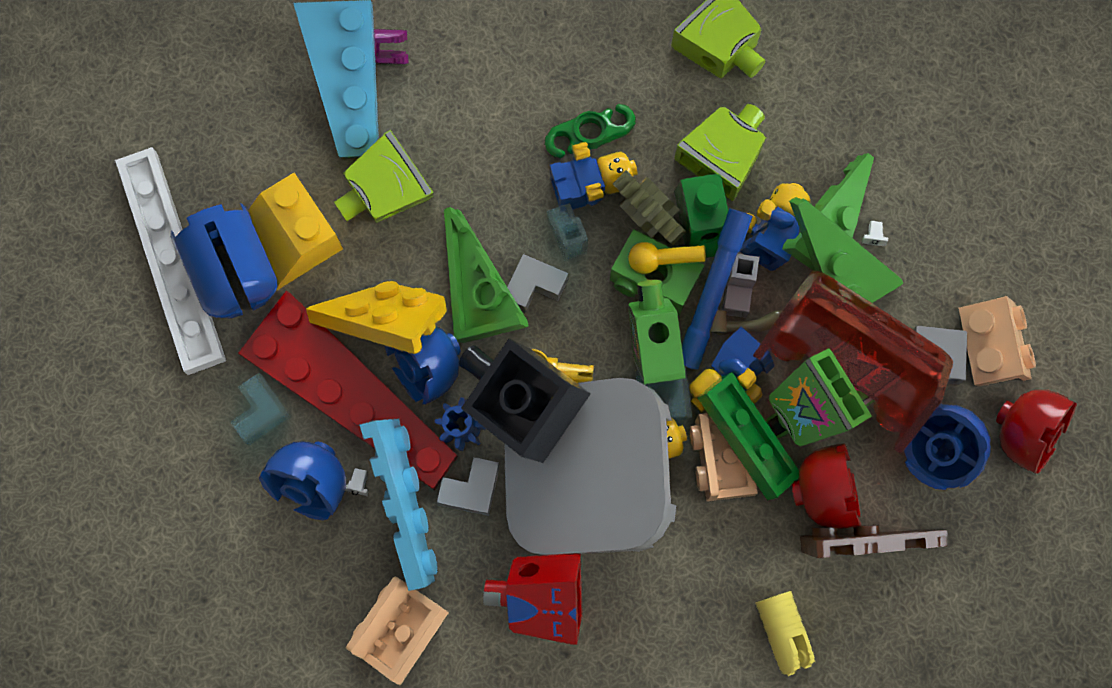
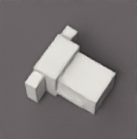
M870 221L868 235H864L862 239L863 244L885 246L887 244L888 238L883 237V222Z
M355 468L351 481H349L348 485L346 484L345 491L352 492V495L356 496L358 494L368 496V490L364 489L367 471Z

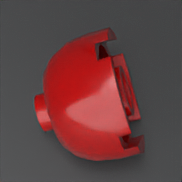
M1050 390L1029 391L1022 394L1015 403L1007 400L996 418V422L1002 425L999 433L1002 450L1010 460L1020 467L1035 474L1040 473L1056 450L1053 447L1061 433H1066L1075 413L1077 403L1069 400L1068 397Z
M845 443L816 449L806 456L800 466L799 480L792 483L796 506L804 505L809 518L818 525L828 528L845 529L861 526L854 473H851V469L847 467V461H850V456Z

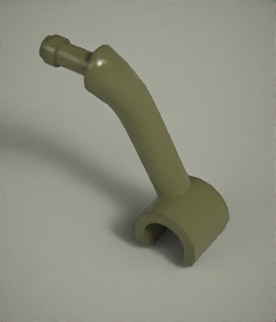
M717 310L710 332H714L717 335H725L728 332H736L740 327L747 332H763L781 324H789L790 318L782 310H775L757 320L727 321V312Z

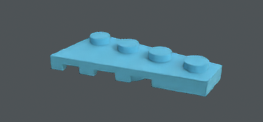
M371 0L293 3L340 158H359L379 139L373 3Z
M399 419L377 420L359 424L363 438L372 437L376 449L375 457L370 459L374 476H380L387 486L382 503L390 522L393 524L397 523L399 531L394 533L393 540L408 591L425 588L435 581L434 575L437 574L438 568L434 551L432 549L428 550L424 534L428 532L427 516L425 510L419 508L415 493L419 491L418 475L415 468L409 466L406 452L410 450L408 431L405 426L400 425Z

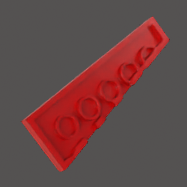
M285 291L238 352L244 359L374 449L372 437L364 439L359 424L377 420L399 419L400 425L406 427L410 438V450L406 451L409 466L414 467L418 479L433 490L437 488L442 478L458 458L457 454L442 442L422 420L327 328L309 323L306 308L288 291Z

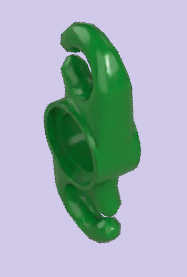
M620 103L616 105L615 111L625 115L626 123L623 126H616L611 123L613 114L611 108H607L601 113L594 111L583 112L574 119L552 127L545 137V147L547 152L553 157L560 159L565 156V151L558 149L554 144V140L558 136H565L570 140L567 149L569 154H573L572 145L587 142L589 150L599 148L604 144L628 135L636 124V116L632 109ZM586 123H594L600 127L601 134L595 139H586L580 134L579 129Z

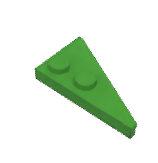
M869 153L857 156L853 162H850L843 170L846 177L839 185L830 186L815 205V208L852 238L874 157ZM801 232L795 239H787L783 244L782 250L815 272Z
M451 207L445 208L444 218L453 331L456 340L466 343L527 328L528 321L462 212Z

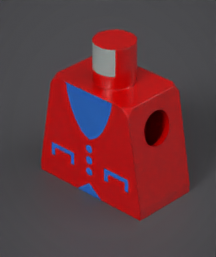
M555 554L515 558L512 561L507 581L486 580L483 595L484 605L507 607L508 625L513 633L577 645L583 614L581 554Z

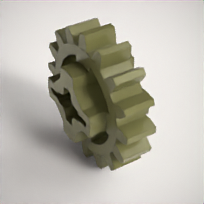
M626 170L613 183L625 197L619 206L651 238L660 232L674 245L687 232L674 219L681 210L648 177L639 183Z

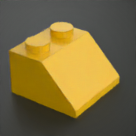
M295 173L261 192L248 210L276 275V291L343 250L335 232Z

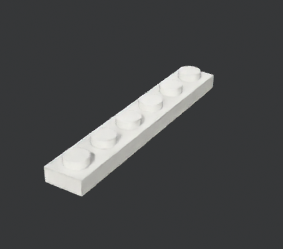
M151 147L115 160L183 371L190 375L225 362L226 358L212 316H209L202 309L170 237L171 231L177 236L183 229L157 152Z

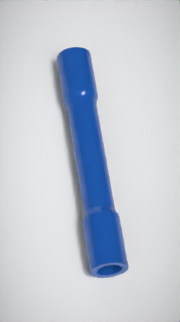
M729 208L706 283L691 325L687 328L682 342L685 367L691 369H699L710 339V330L736 256L744 243L753 217L752 215Z

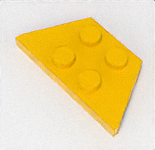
M387 281L365 290L306 308L309 323L408 353L417 354L422 349L421 336L432 334L436 328V322L443 318L447 308L445 298L442 295L426 292L423 288H411L399 285L395 281Z

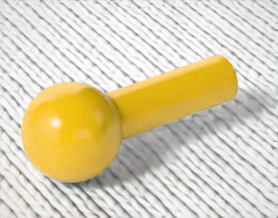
M640 242L631 248L628 261L631 268L637 273L649 274L655 271L659 265L705 262L706 251L704 245L657 249L652 243Z

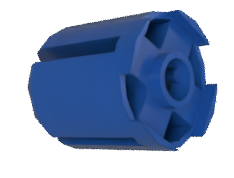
M222 204L201 210L186 218L189 226L180 231L177 236H175L173 231H171L170 235L202 309L209 316L215 318H235L243 315L215 248L223 244L253 311L265 305L277 289L276 275L252 223L249 211L243 204H241L242 210L224 211Z

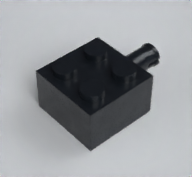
M509 338L494 360L482 352L479 347L473 345L464 351L459 361L460 367L480 380L461 409L518 455L540 463H544L591 394L532 349Z

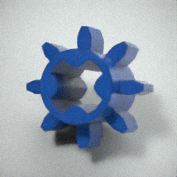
M462 397L459 400L458 406L451 407L444 403L445 413L442 419L435 420V423L445 430L439 439L444 443H448L455 438V448L463 451L465 442L472 441L479 446L481 444L478 439L480 431L486 430L485 427L461 409L466 402V399ZM460 417L465 419L464 423L467 426L462 432L458 430L459 425L456 422Z

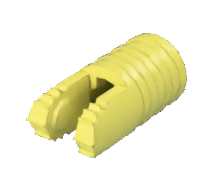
M788 591L756 602L755 604L782 674L791 676L800 667L804 669L811 667L815 662V657L792 592Z

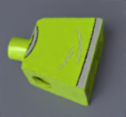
M705 0L674 29L671 47L720 79L735 65L748 77L752 78L762 69L766 62L763 57L753 50L758 43L761 27L739 0Z
M747 104L737 116L726 107H720L677 145L674 160L698 177L720 174L725 196L734 201L758 158L766 139L764 134L757 130L758 126L765 119L763 112L758 107Z
M389 130L343 173L352 190L334 201V204L346 221H349L366 209L373 220L378 223L428 201L433 197V191L392 131Z

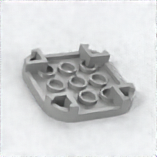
M613 378L577 383L591 394L544 463L523 458L505 444L506 516L509 531L518 545L530 553L542 555L621 551L639 552L653 548V544L663 537L670 522H675L677 506L671 504L666 422L672 421L669 407L662 401L655 390L634 379Z

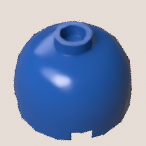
M436 326L431 335L421 336L422 349L417 354L385 346L387 356L394 353L400 369L392 368L394 373L414 401L418 402L423 399L422 405H426L441 397L451 388L458 377V355L461 353L459 343L451 333L446 334L438 326Z
M941 404L922 411L906 426L901 439L902 448L904 447V453L907 458L905 463L908 470L920 482L941 490L961 488L969 485L984 470L991 453L990 436L984 423L972 411L958 405Z
M302 441L293 442L278 449L268 460L259 476L262 487L275 500L279 501L283 495L302 505L294 509V511L311 519L327 520L330 514H334L346 490L347 477L341 462L335 456V451L329 445L323 442L311 443Z

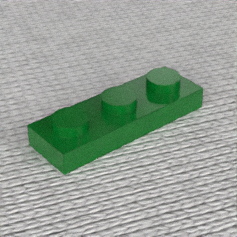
M732 372L719 378L697 397L767 501L778 498L799 478V469Z

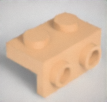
M1008 296L958 308L963 331H967V352L974 385L985 386L1018 378L1022 381L1032 379L1030 369L1035 368L1036 363L1031 345H1024L1021 330L1027 329V321L1021 305L1016 306Z
M707 413L698 414L695 425L690 426L692 450H699L701 466L695 468L698 491H705L706 501L756 496L758 494L756 483L711 417H708Z
M395 576L382 589L377 602L364 621L355 628L346 649L366 661L392 682L401 685L449 612L419 591H408L406 582Z

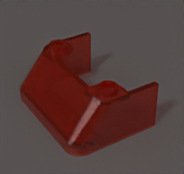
M819 271L810 272L753 355L761 360L770 347L771 352L776 357L789 362L791 360H802L805 355L810 358L830 348L852 385L875 400L873 408L877 414L876 419L879 424L889 431L900 432L894 449L901 454L942 402L953 367L952 358L942 348L837 280Z

